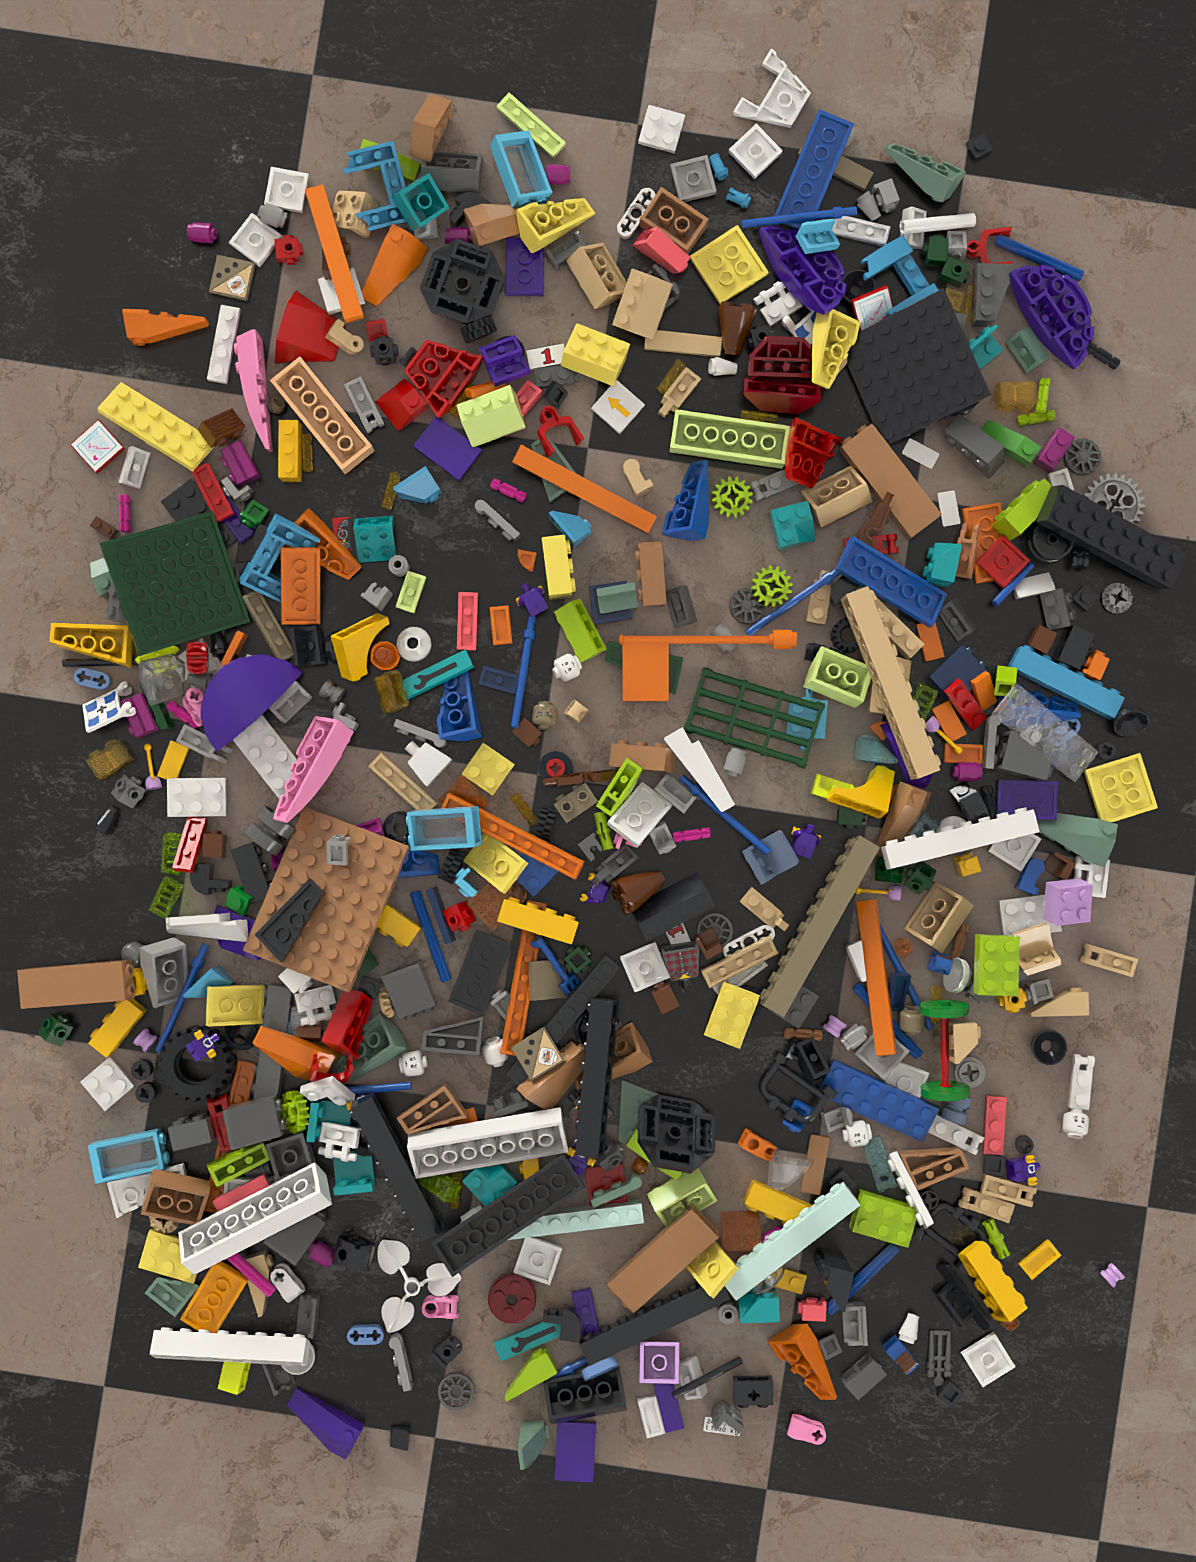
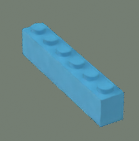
M1024 645V647L1020 646L1016 649L1008 667L1017 668V674L1107 719H1114L1125 699V697L1120 695L1119 691L1103 687L1104 684L1100 681L1087 679L1086 675L1082 672L1069 670V666L1061 662L1057 664L1051 661L1052 658L1048 655L1035 653V649L1030 646Z

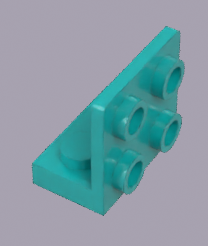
M996 324L992 328L987 326L976 339L973 338L968 342L980 370L1004 350L992 336L998 328Z
M393 516L355 519L353 528L358 561L360 563L388 561L393 556H396Z
M328 1100L312 1101L306 1142H315L317 1139H320L322 1122L326 1121L350 1126L351 1114L347 1110L346 1104L338 1106L333 1101Z
M357 1155L356 1161L349 1160L348 1162L333 1157L336 1185L333 1187L334 1196L372 1192L374 1190L375 1178L372 1156L364 1157Z

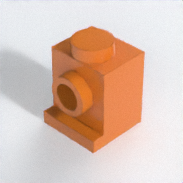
M1094 650L1093 654L1086 657L1085 668L1079 670V672L1084 673L1088 679L1099 681L1110 659L1105 657V653Z

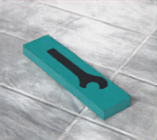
M465 649L398 682V686L403 698L407 701L473 669L474 665Z
M541 1321L495 1341L494 1346L501 1362L559 1337L561 1324Z

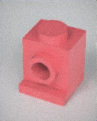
M807 1297L806 1300H801V1302L797 1303V1313L800 1314L802 1321L826 1322L827 1302L824 1297H820V1300L814 1297Z

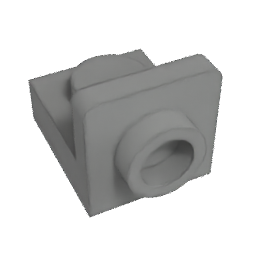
M947 231L946 238H949L947 258L949 256L964 262L967 252L966 231Z
M340 703L339 706L336 705L332 712L333 719L341 721L347 727L356 731L359 725L357 722H354L356 718L346 713L342 716L346 705Z
M341 834L333 835L326 842L328 865H347L349 863L348 844L350 843V837H344Z

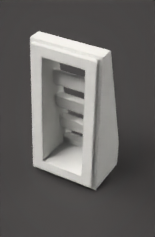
M856 940L846 944L845 949L858 980L864 982L866 981L863 946L861 940Z

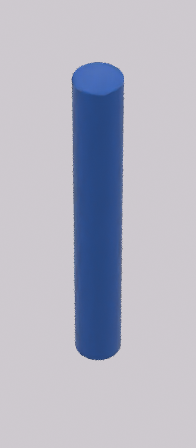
M1028 562L992 601L995 606H999L1034 567L1033 563Z

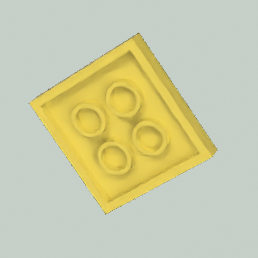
M738 225L690 255L691 262L720 305L722 301H729L769 274Z
M1140 753L1083 770L1099 819L1115 822L1158 808Z

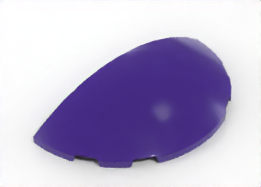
M780 225L761 227L759 233L767 257L788 291L799 302L817 313L824 315L835 309L845 294L846 284L842 282L845 271L834 252L829 250L805 254L796 238L798 229L792 228L791 231L783 230Z
M1026 265L1010 272L1009 277L1015 298L1031 329L1059 360L1071 369H1075L1087 356V346L1093 341L1094 327L1091 326L1090 319L1092 309L1082 289L1071 277L1061 275L1054 271L1055 268L1046 265L1039 267Z
M255 654L245 658L240 657L223 666L209 681L205 689L203 702L201 703V719L204 732L215 750L219 751L250 726L296 681L302 672L284 659L263 654Z

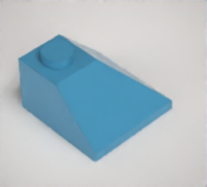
M423 467L393 487L399 498L422 503H432L442 493L426 467Z
M556 511L549 512L551 522L562 535H565V538L570 541L574 549L592 534L590 530L592 526L586 519L582 520L580 516Z
M218 965L203 975L183 996L185 998L207 997V986H231L235 981Z

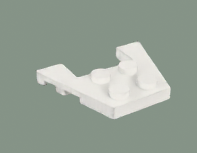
M771 49L763 61L762 67L778 77L760 107L742 97L733 111V115L791 128L809 99L811 92L796 75L791 73L785 62L781 61L777 57L776 52Z

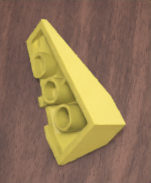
M585 198L568 199L558 203L547 201L546 204L534 202L516 210L520 238L531 253L548 246L595 215L594 210Z
M834 309L824 315L816 313L812 342L813 383L826 389L830 388L840 370L839 367L842 361L846 360L848 356L847 352L857 340L860 321Z

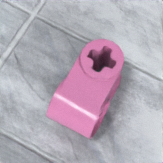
M190 688L187 690L182 704L190 714L193 722L200 727L203 725L201 703L203 702L204 695L200 689Z
M427 1296L423 1300L422 1313L428 1318H458L457 1301H459V1296ZM428 1303L435 1304L436 1308L434 1310H429L426 1308V1305Z
M792 1414L787 1432L789 1437L817 1445L825 1441V1428L821 1422L802 1415ZM817 1430H820V1433L818 1432L817 1435L813 1434L816 1433Z

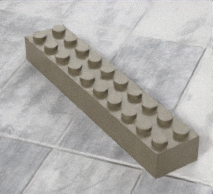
M855 836L847 840L844 846L846 851L843 855L838 856L835 862V870L833 872L830 871L825 879L827 882L825 888H821L816 895L817 902L815 905H811L806 913L808 918L805 922L802 921L797 929V932H799L795 939L792 938L787 948L789 951L787 955H783L778 962L779 969L771 974L768 980L770 985L767 989L764 988L760 994L759 999L761 1001L759 1003L782 1017L786 1015L880 849L879 846L862 836Z

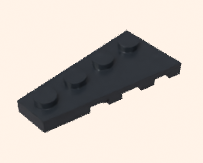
M311 878L255 934L282 963L325 894Z

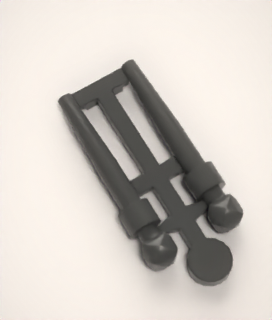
M930 1330L927 1376L933 1378L936 1386H941L944 1383V1379L941 1376L942 1371H944L945 1378H951L950 1331ZM934 1335H938L937 1356H934ZM942 1335H947L945 1356H942ZM934 1360H937V1367H936V1368H935V1362H934ZM941 1360H945L944 1368L941 1367Z

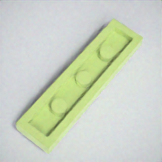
M510 93L496 106L497 110L519 130H529L533 142L552 159L566 146L564 140Z

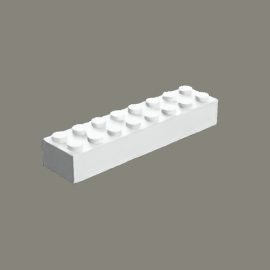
M561 1107L411 1133L408 1134L407 1149L415 1178H422L568 1153V1137Z
M314 1162L178 1232L181 1264L195 1275L332 1205L326 1174Z

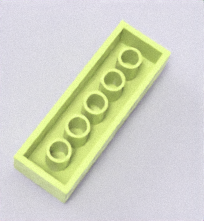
M676 409L669 452L782 469L785 464L790 426Z

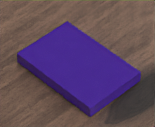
M506 238V296H544V248L531 253L521 238Z
M435 416L413 445L414 448L458 481L461 480L482 452V449L478 446L472 447L466 437L442 419H438L437 416Z
M998 780L997 813L1008 812L1009 815L1016 814L1015 810L1026 807L1027 811L1034 809L1036 819L1057 820L1058 781Z
M572 1420L558 1423L555 1480L593 1482L596 1422Z

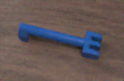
M538 935L535 938L536 940H532L530 944L533 948L540 947L563 980L558 985L559 988L568 996L570 994L569 989L571 991L575 990V985L579 986L581 981L575 973L570 975L566 973L542 936Z

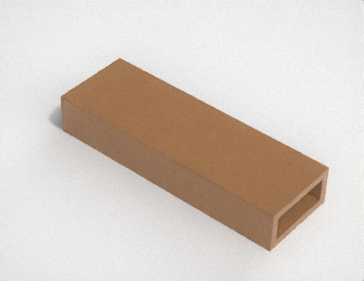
M870 424L868 427L863 425L856 431L857 435L851 438L849 436L841 442L843 446H841L839 451L850 466L868 484L870 492L878 502L883 501L887 492L894 495L889 504L891 510L888 515L909 541L942 514L873 424Z
M131 959L17 970L21 1009L125 1001L135 998L134 968Z
M692 1203L609 1277L607 1283L609 1291L621 1299L622 1305L627 1310L630 1309L635 1313L719 1238V1230Z

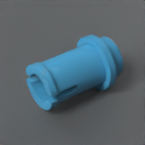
M716 153L710 156L708 160L715 172V178H718V180L725 179L728 176V168L724 166L720 155Z
M730 188V194H727L726 199L741 205V208H748L752 197L748 193L745 195Z

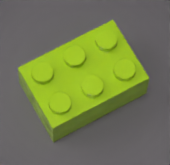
M1043 478L1039 482L1035 480L1020 492L1021 495L1014 498L1008 504V507L995 517L996 522L992 526L1009 541L1020 535L1038 517L1052 485Z
M975 934V994L1018 996L1019 936Z
M859 1189L857 1200L860 1206L853 1211L849 1224L852 1232L908 1248L916 1223L915 1214L917 1213L914 1207H910L908 1203Z

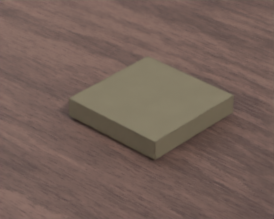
M557 959L566 971V966L564 965L566 961L564 959ZM549 960L528 961L529 1000L567 998L558 986L563 980Z

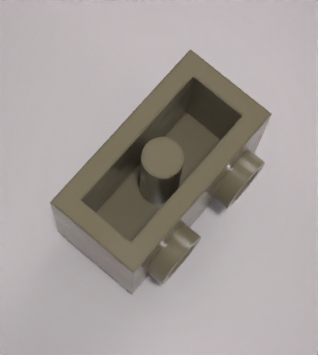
M586 783L576 784L571 787V793L568 795L563 793L555 798L556 803L554 806L566 823L598 802Z

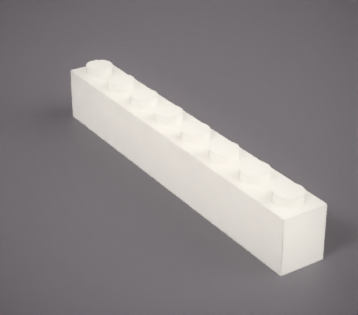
M1025 807L1015 810L1016 814L1009 815L1008 812L997 814V819L990 820V817L978 819L979 823L972 824L971 821L960 823V828L953 829V825L941 828L942 832L935 833L934 830L923 833V837L916 838V834L904 837L905 841L899 843L897 839L887 841L886 846L881 847L886 869L1038 833L1040 831L1034 809L1027 811Z
M164 1327L161 1328V1331L154 1330L150 1355L162 1359L307 1366L310 1341L300 1334L286 1337L285 1334L281 1333L267 1336L266 1333L262 1332L248 1335L247 1332L237 1331L236 1334H229L228 1331L219 1330L217 1333H210L209 1330L200 1329L199 1332H191L192 1330L182 1328L180 1331H173L171 1328Z

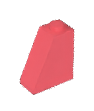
M658 227L642 230L632 245L672 274L683 272L688 266L687 261L690 259V256Z

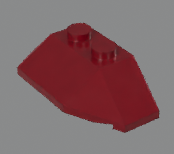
M766 336L749 355L748 375L812 378V346L804 337Z
M752 376L751 378H744L743 395L760 411L800 414L820 402L821 386L815 385L802 377Z

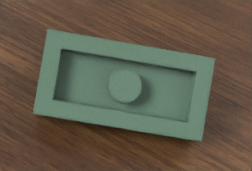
M1030 327L1019 331L1006 341V344L1026 373H1029L1038 365L1050 359V356Z
M635 583L596 589L600 613L604 614L637 608Z

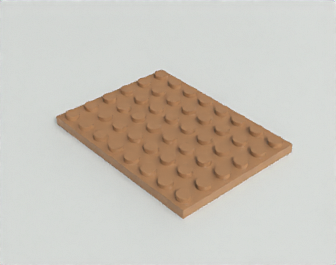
M304 807L295 826L297 830L289 840L243 951L350 993L410 847ZM341 834L344 837H350V843L348 844L349 863L347 865H328L326 842L333 835ZM311 878L325 894L282 963L255 934Z

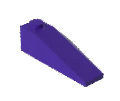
M298 1387L287 1404L329 1451L344 1459L347 1458L363 1429L364 1423Z

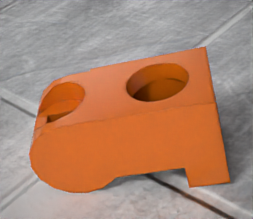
M745 1128L738 1141L741 1148L769 1162L778 1149L774 1144Z

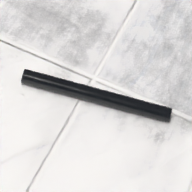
M98 658L62 660L63 667L123 666ZM132 658V665H140L135 661L136 658Z
M737 1357L671 1392L673 1398L676 1399L743 1364L741 1358Z

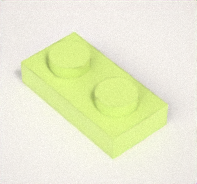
M410 571L407 572L396 608L415 613L426 581L425 576Z

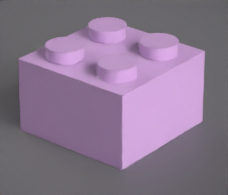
M1080 878L1046 882L1044 919L1056 926L1090 922L1093 885Z
M640 1342V1383L680 1384L679 1342Z

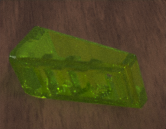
M919 682L912 699L917 701L918 706L925 708L924 711H917L925 721L939 691ZM922 691L930 693V697L922 694ZM919 697L927 700V704L918 701Z
M168 832L163 836L161 873L181 874V872L174 871L172 867L167 866V863H174L175 859L168 858V856L175 857L177 851H171L169 848L178 850L182 834Z
M164 876L149 911L166 919L184 885L168 876ZM167 885L175 888L174 892L166 888ZM165 891L172 895L171 898L163 895V892ZM160 898H162V899L168 901V902H169L168 905H166V904H164L163 902L159 901ZM157 904L165 908V912L157 909Z
M444 1174L432 1176L429 1183L428 1179L430 1176L419 1179L422 1186L443 1202H453L461 1187Z

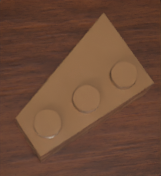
M429 94L412 123L409 156L431 162L441 136L446 129L447 122L452 118V100Z
M660 541L638 542V551H635V558L640 570H637V582H641V589H638L639 601L643 602V606L666 604L662 544Z
M618 740V744L611 743L609 766L620 768L626 758H629L642 767L643 770L675 773L676 754L672 749L666 748V744L654 743V747L647 746L648 743L636 742V745H629V741Z
M446 1082L399 1114L397 1120L408 1135L467 1118L468 1113Z
M957 1146L897 1151L917 1191L970 1169L962 1150Z

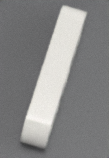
M642 189L618 223L617 233L620 238H631L639 227L640 217H632L631 211L639 209L643 214L646 210L644 208L648 207L655 196V192L652 189ZM649 194L650 200H646L643 207L641 205L644 199L643 195L647 196ZM629 220H630V222H631V224L629 225V231H630V232L626 231L625 233H623V232H622V226H623V227H626V226L628 225V223H629Z
M762 925L732 940L724 946V956L731 955H727L728 947H738L736 944L738 941H740L741 947L745 948L743 941L746 937H752L754 943L758 940L753 934L757 932V936L761 935L764 928L767 931H771L769 936L773 940L775 937L774 929L769 925Z

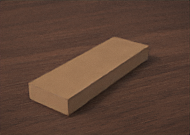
M810 1133L800 1187L801 1192L820 1195L830 1137Z

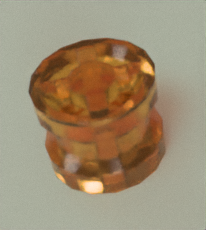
M514 885L509 889L507 896L508 898L519 899V904H521L527 898V891L521 885Z

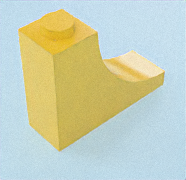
M376 613L331 635L341 677L353 682L360 680L362 676L368 674L367 655L370 645L378 632L389 625L388 617Z
M877 765L869 773V777L864 785L851 789L835 787L828 793L827 801L880 819L889 809L895 771L888 769L886 766Z

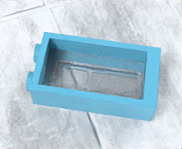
M530 131L495 135L489 146L512 208H521L534 202L545 204L551 196L552 190Z
M478 806L424 809L407 812L406 825L409 829L408 844L411 851L468 848L482 845Z
M161 1128L96 1141L88 1145L95 1184L149 1173L153 1169L163 1170L168 1167L170 1156L168 1151L166 1152L165 1150L166 1136L162 1133Z

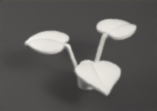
M382 1240L378 1247L379 1265L388 1274H394L399 1269L405 1279L404 1289L406 1292L402 1300L399 1297H390L382 1306L381 1313L387 1332L398 1331L411 1321L414 1315V1306L405 1300L410 1296L417 1295L420 1287L425 1283H428V1290L433 1295L445 1296L461 1281V1275L458 1273L452 1277L444 1263H435L427 1269L428 1279L419 1282L414 1277L408 1278L402 1267L408 1263L410 1258L407 1246L399 1241Z

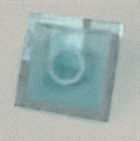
M861 734V737L855 739L853 761L887 765L898 764V759L878 739H873V735Z

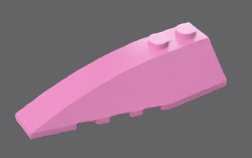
M253 329L236 337L237 343H234V351L238 355L236 371L237 374H240L244 398L255 429L265 449L269 453H273L270 413L267 406L268 391L263 340L258 332Z
M319 716L314 717L297 749L296 755L298 758L296 764L293 763L290 771H292L290 780H286L284 786L286 792L285 795L280 797L273 817L274 820L288 823L315 796L340 760L354 732L339 720Z

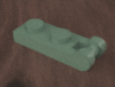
M634 1173L630 1176V1180L623 1183L617 1181L611 1184V1188L605 1191L604 1189H599L593 1192V1196H591L593 1208L638 1189L642 1184L641 1176Z

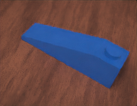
M701 460L691 462L682 481L683 488L680 494L674 498L676 503L672 511H668L662 532L664 536L688 541L706 539L709 524L708 461Z
M468 670L444 682L443 698L440 701V714L437 717L440 740L465 742L482 737L480 718Z
M1016 684L1014 697L999 696L998 714L1003 725L1008 726L1049 723L1078 719L1082 716L1076 702L1055 695L1051 698L1043 695L1042 691L1039 690L1032 692L1026 690L1025 686L1021 684Z
M409 848L397 879L439 875L438 855L422 850L411 851V848Z

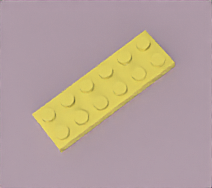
M122 382L97 408L98 413L192 472L213 449L196 428Z

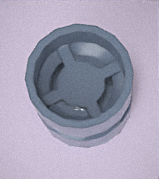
M968 1097L964 1100L945 1101L948 1105L943 1107L941 1118L965 1125L968 1117L966 1110L970 1109L973 1099Z

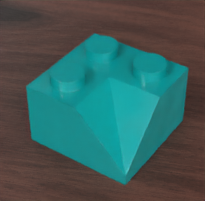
M430 173L420 177L391 196L412 231L421 228L450 208Z
M808 501L773 509L769 512L778 551L815 542L813 517Z
M935 543L932 545V548L929 547L927 552L929 562L928 566L924 567L922 577H925L927 582L936 586L947 588L953 584L962 544Z
M505 1164L471 1169L464 1176L462 1182L487 1206L509 1191L517 1183L518 1177Z
M768 1285L761 1286L758 1289L752 1288L737 1300V1312L740 1323L780 1322L779 1297L776 1289Z

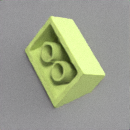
M510 385L457 405L461 423L472 447L526 428L517 394Z
M822 646L808 669L803 687L856 708L864 702L871 677L866 664Z
M699 1168L692 1174L682 1173L678 1180L672 1178L667 1183L654 1188L647 1194L656 1214L665 1226H668L692 1203L701 1211L718 1201Z

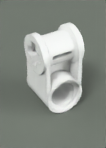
M279 1263L275 1266L270 1276L271 1281L279 1290L283 1299L289 1303L305 1291V1287L287 1264Z

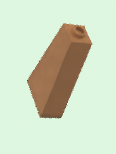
M570 1041L560 1050L565 1061L532 1081L528 1077L516 1089L527 1100L544 1110L553 1109L582 1072V1062L585 1060L583 1045H577Z

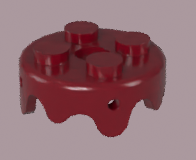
M515 1273L500 1275L489 1289L488 1305L492 1314L500 1321L509 1324L524 1321L532 1314L536 1305L535 1286L528 1278ZM514 1294L517 1296L518 1301L511 1304L507 1301V1296Z

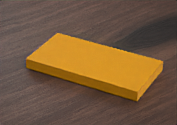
M223 1261L211 1266L180 1320L197 1331L204 1329L209 1330L210 1333H217L249 1279Z

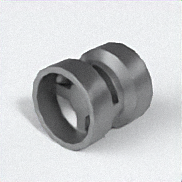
M328 679L322 686L319 695L323 698H329V701L336 705L344 695L345 689L341 686L336 687L334 682Z

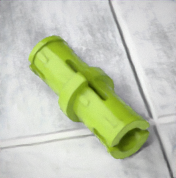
M605 812L594 813L593 816L597 826L596 833L599 834L602 851L614 848L610 835L611 827L607 825Z
M987 1219L988 1223L986 1221L982 1222L989 1236L988 1240L993 1244L998 1258H1006L1004 1255L1008 1257L1010 1252L1003 1241L1004 1236L999 1232L994 1219Z

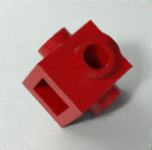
M293 235L282 236V239H274L278 263L285 262L286 265L297 264L296 261H300V255L304 254L303 245L298 242V237L294 238Z
M467 900L443 911L452 932L457 930L464 932L471 928L470 924L477 921Z

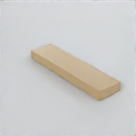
M657 330L653 340L645 338L644 350L720 358L722 337Z
M380 753L368 766L414 809H434L438 804L383 753Z
M767 936L701 969V972L709 988L777 955L778 952L771 937Z

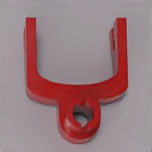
M1012 227L984 230L979 241H969L966 257L968 259H980V263H991L986 253L988 237L998 236L999 234L1010 236ZM1012 261L997 262L993 264H1012Z
M552 406L543 408L539 416V421L543 425L538 429L537 435L547 458L555 450L547 439L545 432L554 427L567 426L575 445L581 444L584 437L570 416L559 417L556 409Z
M313 1054L310 1081L315 1082L333 1076L341 1083L348 1082L354 1070L352 1065L353 1056L348 1055L344 1072L333 1074L331 1070L328 1073L317 1072L318 1056Z

